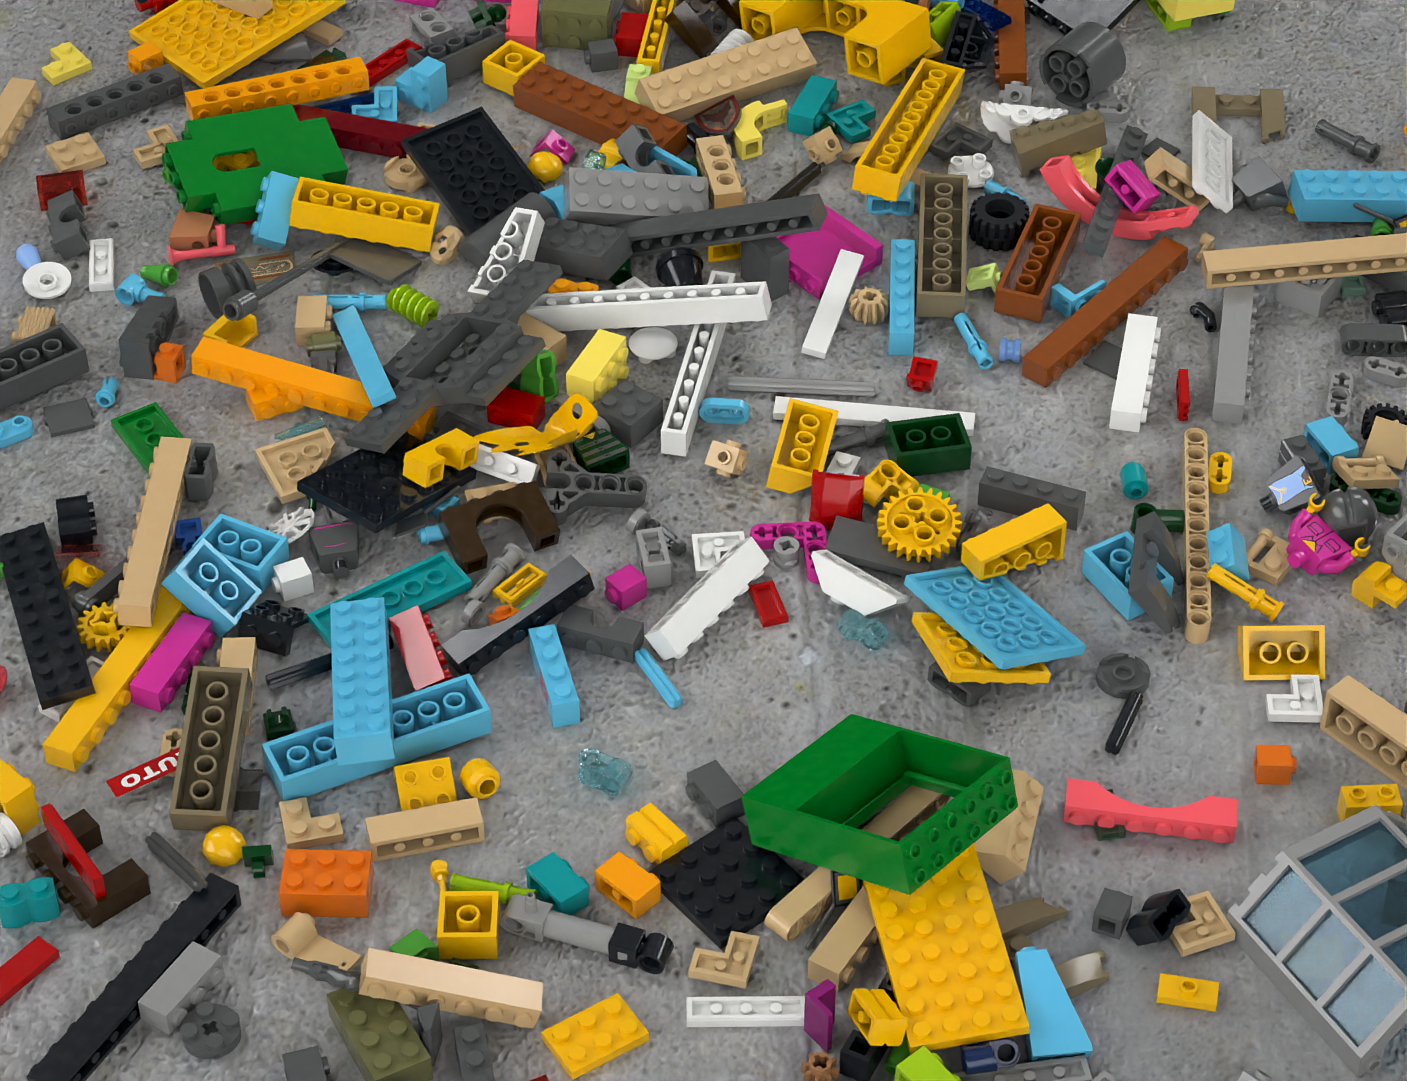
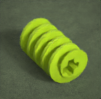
M407 284L392 289L386 299L388 309L423 328L430 320L437 319L440 309L438 301L432 300L431 297L425 296L424 293L418 292L417 289L411 288Z

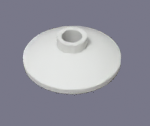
M56 262L35 264L23 276V286L26 292L40 299H51L64 294L72 282L69 270Z

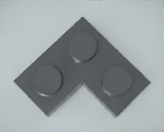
M955 122L931 142L928 151L946 160L960 149L971 155L976 153L984 154L992 147L993 139Z

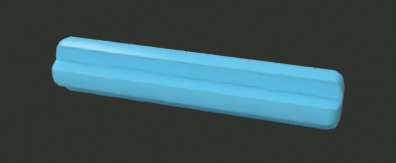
M646 648L635 651V661L669 707L672 709L680 707L683 704L682 695Z

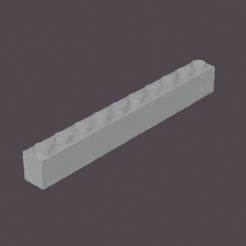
M1228 244V249L1250 247ZM1258 284L1223 287L1211 421L1242 424L1243 414L1248 415L1250 400L1245 398L1250 396L1251 383H1246V381L1251 382L1252 367L1248 365H1252L1254 351L1249 349L1254 347L1255 335L1250 333H1255L1256 319L1252 318H1256L1257 303L1253 302H1257L1259 288L1255 287H1258Z

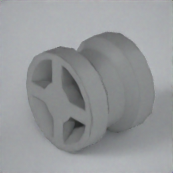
M790 536L776 539L773 545L774 564L781 569L796 567L799 564V542Z

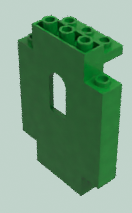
M292 104L186 121L184 131L181 132L182 141L166 143L165 153L162 154L163 166L168 168L170 183L172 186L175 185L178 203H182L185 212L203 213L204 209L211 208L212 215L217 217L219 224L225 225L258 219L259 213H256L255 210L258 200L262 199L263 191H260L263 177H267L271 171L296 178L305 177L341 185L345 184L348 174L347 165L326 117L299 121ZM254 151L260 166L233 171H220L214 167L212 161L219 156Z

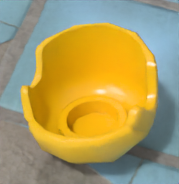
M540 151L529 159L527 167L536 179H540L543 184H546L548 181H556L562 175L563 164L555 154Z
M228 825L217 826L205 835L202 855L207 858L210 865L232 866L242 859V847L246 846V841L241 832L236 828Z

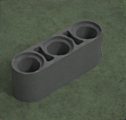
M1348 323L1339 330L1341 349L1346 355L1375 357L1407 356L1406 325Z

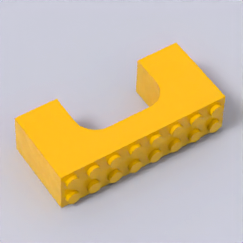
M902 0L739 1L742 30L750 34L754 41L793 28H798L800 34L809 31H826L842 36L845 43L848 74L882 85L932 48L929 8Z

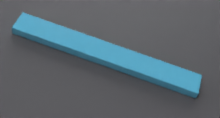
M352 305L333 314L334 321L373 408L395 399L396 395L355 306Z

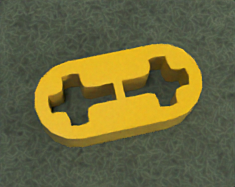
M1215 452L1210 455L1208 486L1209 491L1212 493L1223 494L1230 488L1232 457L1229 454ZM1216 478H1220L1221 482H1217Z

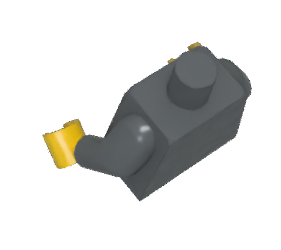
M1260 156L1248 165L1240 166L1236 175L1232 178L1235 189L1233 193V209L1245 203L1251 211L1276 206L1286 208L1289 213L1295 214L1290 197L1289 199L1287 197L1283 181Z

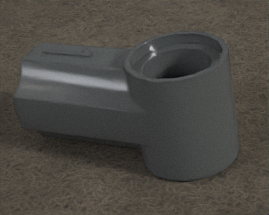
M336 350L311 351V367L335 374L337 372Z

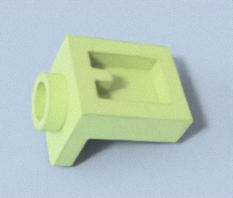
M996 263L970 268L966 279V286L969 291L985 289L991 286L995 293L1003 272L999 270Z

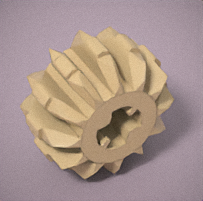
M864 286L863 290L855 289V293L851 294L849 299L850 315L855 317L856 322L863 321L864 324L871 322L875 325L876 321L883 322L884 318L888 316L890 309L888 294H885L883 289L876 290L874 286L872 288Z

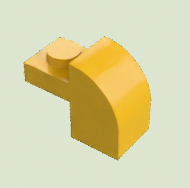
M1379 561L1373 562L1354 579L1351 595L1372 609L1381 600L1396 609L1407 598V583L1391 573V565Z

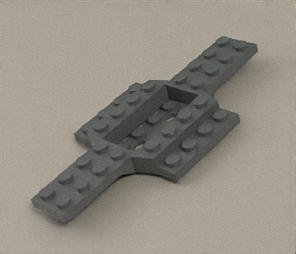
M522 260L471 312L447 314L441 320L432 319L427 322L425 327L413 336L383 366L396 398L371 409L344 437L347 446L385 453L430 407L458 403H471L487 407L546 346L543 338L524 335L521 326L517 324L520 316L563 274L560 265ZM465 340V343L460 348L456 349ZM449 355L451 356L445 363H442ZM434 370L436 371L430 378H427Z

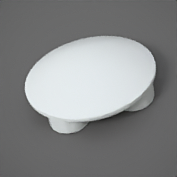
M976 153L973 156H953L948 166V174L968 175V188H977L984 186L988 180L993 179L994 169L986 161L984 154Z
M660 327L643 328L636 331L629 339V348L634 355L638 356V360L641 363L648 364L653 360L673 358L676 355L677 338L667 329Z

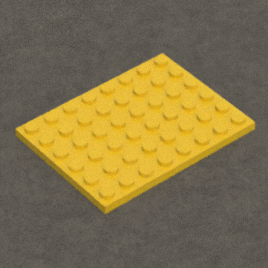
M178 0L128 32L130 38L140 45L148 41L152 42L162 50L164 62L169 63L174 69L201 88L213 87L239 69L249 65L255 59L266 54L297 33L302 32L305 28L318 22L329 13L336 11L339 7L346 4V0H271L273 8L260 19L216 4L210 0Z

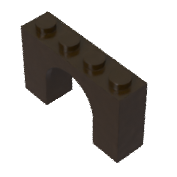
M535 480L528 483H519L515 487L504 491H495L491 495L480 499L473 498L465 504L456 507L449 506L439 512L438 527L456 564L466 575L487 568L488 553L476 529L488 518L501 516L516 521L523 528L534 552L559 542L560 528Z
M85 809L63 820L86 853L103 844L100 825ZM48 830L26 842L28 852L26 861L31 869L34 871L38 870L42 877H52L61 901L64 904L69 903L73 907L76 917L81 922L85 920L92 929L151 894L148 875L132 858L103 875L106 895L96 899L82 878L74 876L67 871L71 863Z

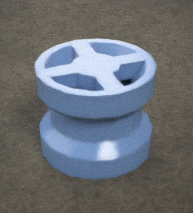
M1005 337L1001 338L999 362L1012 360L1013 363L1019 364L1021 339L1010 341Z

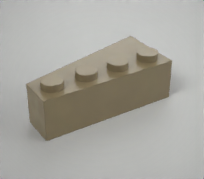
M1099 109L1088 110L1081 114L1067 115L1059 119L1042 121L1038 124L1020 126L1017 129L1009 130L1012 152L1022 178L1030 175V170L1035 168L1040 170L1050 158L1065 155L1071 156L1073 153L1081 155L1107 144L1105 122Z

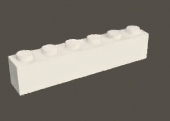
M1128 313L1111 408L1110 429L1139 432L1140 424L1146 423L1148 408L1143 407L1149 406L1150 392L1146 390H1151L1153 375H1149V373L1154 374L1156 359H1152V357L1157 358L1159 343L1154 342H1159L1161 328L1157 327L1158 317Z
M752 536L736 542L645 635L663 661L673 657L679 659L688 652L687 646L698 641L704 635L702 631L719 620L718 614L729 609L734 604L733 599L749 589L748 583L751 580H756L764 573L763 568L770 561Z

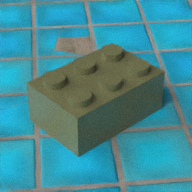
M544 0L541 8L543 46L587 50V42L611 39V0Z

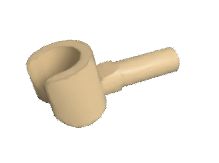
M1204 233L1201 236L1199 245L1202 247L1194 258L1196 262L1201 260L1203 251L1214 250L1215 244L1213 242L1215 237L1208 233Z

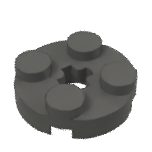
M983 506L977 510L970 509L964 520L967 524L961 532L960 539H957L956 552L961 554L963 542L987 532L991 523L987 516H992V511Z
M210 1001L200 1002L196 1009L189 1012L181 1023L180 1034L185 1049L191 1055L201 1059H214L213 1055L223 1052L224 1056L232 1052L241 1040L238 1013L225 1005L212 1004ZM216 1028L217 1032H211L209 1035H206L205 1030Z

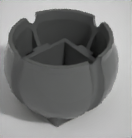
M1348 487L1346 492L1338 488L1326 494L1319 503L1320 505L1325 499V504L1322 510L1318 511V516L1349 546H1355V541L1360 537L1365 538L1364 544H1369L1368 538L1373 534L1378 521L1377 507L1369 493L1358 487Z

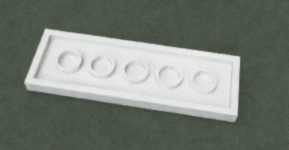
M1198 110L1192 116V187L1196 193L1208 198L1216 209H1221L1228 213L1233 208L1232 137Z

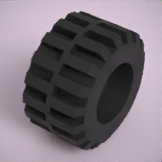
M987 193L985 196L978 197L977 200L973 201L970 208V238L972 241H976V245L983 246L987 250L1008 251V249H1015L1029 218L1028 205H1026L1024 200H1019L1018 196H1012L1009 193Z

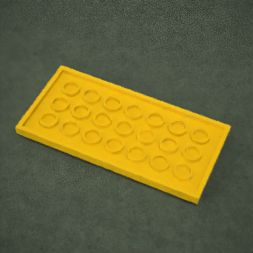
M974 843L911 895L863 880L897 1008L903 1016L907 1017L909 1027L905 1031V1037L910 1054H913L922 1046H925L929 1051L1029 1034L1030 1025Z

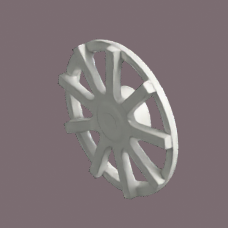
M300 507L289 515L286 512L283 514L282 519L268 526V531L286 537L289 544L310 529L315 521V513L312 509H304V507ZM308 524V525L301 531V526H300V525Z

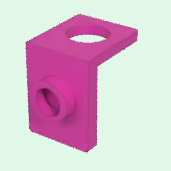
M552 129L536 143L529 156L532 157L545 147L552 154L558 156L561 162L567 164L575 148Z

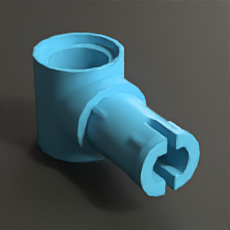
M133 273L129 274L115 290L117 299L125 305H131L134 301L142 303L148 295L165 297V293L148 288L145 281L139 275Z

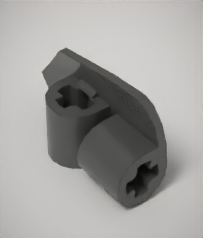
M303 31L257 58L274 65L281 64L283 61L311 62L313 60Z

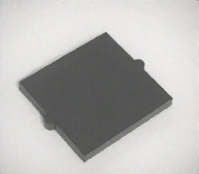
M1104 341L1096 350L1093 349L1091 351V355L1083 361V364L1117 380L1122 348Z
M86 398L43 407L46 418L44 420L45 426H48L51 438L95 428L92 418L93 410L89 409Z

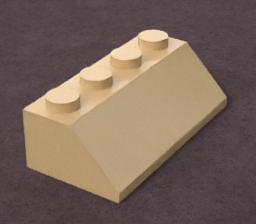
M1012 769L1018 807L974 842L982 870L999 884L1024 873L1026 870L1044 787L1022 770Z

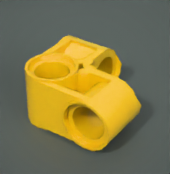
M886 459L881 461L871 474L865 477L864 500L874 508L883 497L889 500V496L898 498V491H902L906 495L908 494V488H911L916 493L920 485L916 479L908 475L894 461Z

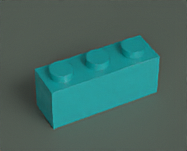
M814 75L810 76L788 112V132L812 136L820 129L826 113L831 112L833 103L836 104L839 98L836 80Z

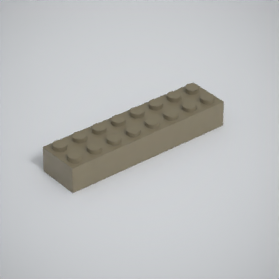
M921 173L916 316L954 318L959 313H965L968 175Z

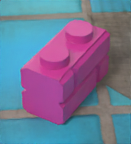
M1132 160L1118 163L1104 178L1106 183L1113 188V191L1134 214L1149 209L1161 195Z

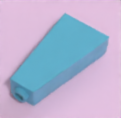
M1035 946L1020 949L1015 954L1013 965L1016 983L1030 1025L1029 1034H1024L1028 1061L1036 1062L1086 1055V1059H1089L1093 1052L1092 1044L1047 950H1038Z

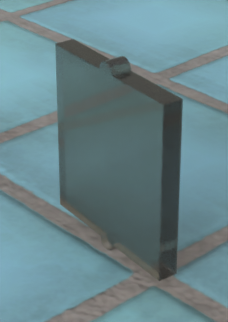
M240 767L234 812L238 810H259L263 769H243Z

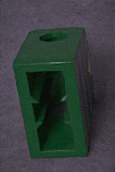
M606 429L588 432L582 438L573 442V456L576 463L587 472L615 474L630 468L629 448Z

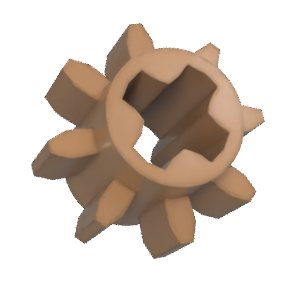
M825 1051L815 1054L810 1053L809 1062H802L801 1072L804 1074V1081H832V1079H839V1069L836 1067L837 1058H831Z

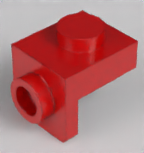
M913 356L910 372L906 376L907 387L917 392L932 391L938 361Z

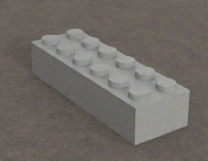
M569 167L563 179L564 220L608 226L616 223L709 210L708 177Z

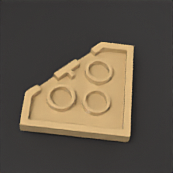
M324 427L255 449V457L282 504L306 497L305 494L297 491V482L324 468L334 454L336 447L332 436L327 428Z

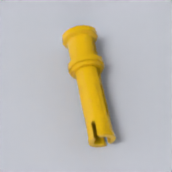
M1215 562L1205 576L1248 603L1247 606L1251 610L1256 609L1269 617L1268 620L1270 622L1274 621L1285 603L1283 601L1278 602L1265 594L1263 588L1256 589Z

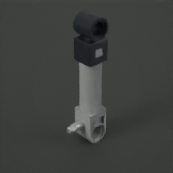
M528 892L526 896L513 895L499 921L503 930L509 934L544 943L546 938L593 950L609 955V962L634 969L639 966L650 974H660L663 972L674 948L671 939L661 933H650L646 937V930L618 922L615 928L554 911L553 904L536 900L533 892Z

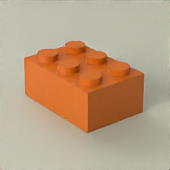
M285 849L279 887L282 916H293L296 912L307 913L311 917L369 918L374 879L372 851Z

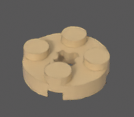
M406 155L407 158L399 159V156L393 157L384 166V178L387 186L404 190V192L410 194L415 193L419 187L428 182L408 155Z

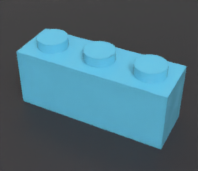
M271 171L267 177H263L260 191H263L262 199L258 200L255 210L256 213H259L258 219L254 221L251 229V235H254L253 244L278 251L285 246L289 230L292 200L299 178Z

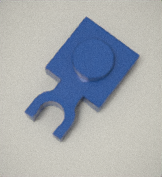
M198 517L177 521L175 529L177 544L182 546L183 555L185 556L192 548V545L203 534L201 519Z

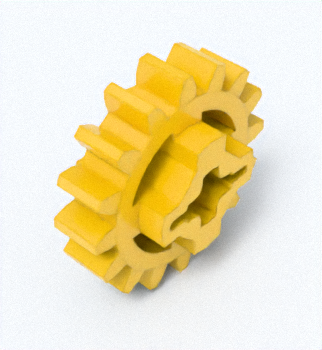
M102 602V607L100 608L92 605L91 612L83 611L84 617L78 618L77 632L80 642L82 644L86 643L87 649L96 646L97 652H100L102 648H106L108 652H111L112 647L119 644L132 626L119 625L118 614H114V602L111 606H107L105 602Z

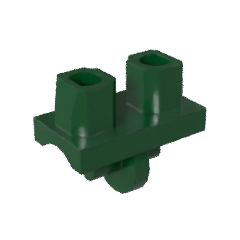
M476 0L478 7L468 11L476 29L489 25L496 27L494 22H501L506 17V9L503 5L494 4L487 10L483 0Z

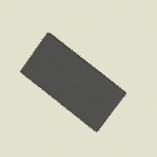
M836 515L825 550L827 549L849 563L903 577L910 574L929 572L934 556L931 555V562H928L925 557H921L920 563H917L914 556L909 561H906V554L898 558L896 557L897 550L888 552V544L882 545V537H878L876 525Z

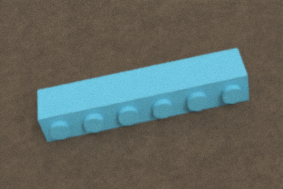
M891 239L888 355L913 356L915 240Z

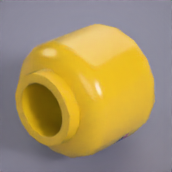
M472 759L462 767L460 772V782L473 798L477 797L480 800L489 798L494 795L500 786L501 777L498 771L486 759Z

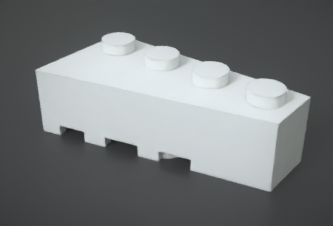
M515 207L500 233L501 237L496 246L493 245L490 257L486 264L480 268L474 285L471 284L467 291L475 303H480L522 260L534 261L545 224L538 211Z

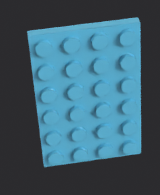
M966 566L910 574L905 577L904 585L915 596L926 603L931 610L935 611L947 624L951 625L964 639L974 645L980 653L984 654L1001 670L1084 654L1086 645L1004 575L979 581Z

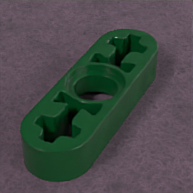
M1337 473L1331 476L1330 492L1338 488L1346 492L1347 488L1350 487ZM1388 488L1364 489L1372 494L1371 499L1375 502L1378 512L1386 515H1395L1400 511L1402 496L1398 492Z

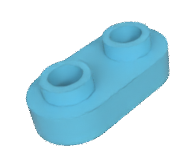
M706 398L701 402L699 410L700 417L710 423L743 424L747 422L750 414V406L740 399Z
M20 415L1 422L0 449L31 437L34 433L32 420L29 417Z

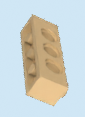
M723 135L696 138V159L702 177H708V195L713 209L743 205V201L746 200L745 187H741V176L739 172H736L735 158H731V146L726 144Z

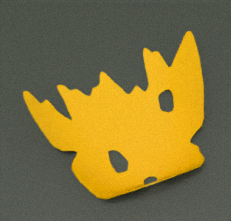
M575 393L551 416L549 422L545 425L544 432H540L532 426H522L488 431L478 434L474 438L481 442L499 445L491 449V453L519 449L518 451L524 452L516 456L530 453L536 454L582 438L591 430L598 417V412L583 395ZM576 403H579L582 407V415L579 419L573 416L572 411ZM521 442L529 443V445L516 446L515 444Z

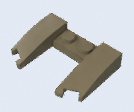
M1192 86V116L1200 110L1216 124V115L1260 117L1262 144L1269 143L1270 138L1268 135L1279 132L1281 139L1285 138V109L1282 89H1260L1259 96L1215 94V87Z
M1038 897L1016 902L995 910L1013 969V959L1016 952H1019L1024 947L1035 946L1027 936L1066 917L1068 914L1067 909L1061 906L1059 908L1051 906L1044 902V898ZM1103 950L1055 965V969L1070 1000L1109 980V972H1105L1102 969L1101 962L1106 960Z

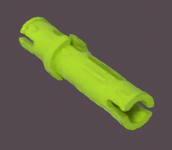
M457 873L452 874L449 885H453L449 887L450 891H499V901L505 905L508 904L513 895L526 896L528 892H533L537 895L536 889L514 886L512 882L498 883Z

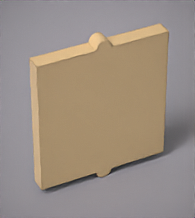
M1376 416L1362 458L1382 455L1388 467L1403 471L1407 459V425L1399 423L1398 420L1391 421Z

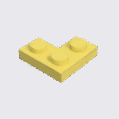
M69 41L50 49L51 57L55 62L41 68L42 75L52 85H56L92 70V63Z

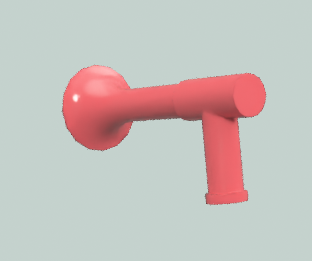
M225 224L215 225L217 246L178 251L167 245L169 264L174 266L177 262L187 259L234 255V244L226 245Z

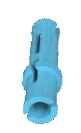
M360 292V294L327 295L328 305H332L333 309H346L352 305L355 306L356 310H360V312L371 309L387 310L388 308L386 306L387 294L371 295Z
M966 313L957 314L953 319L954 324L965 340L969 354L975 358L979 368H990L993 365V358L987 351L986 342L979 337Z

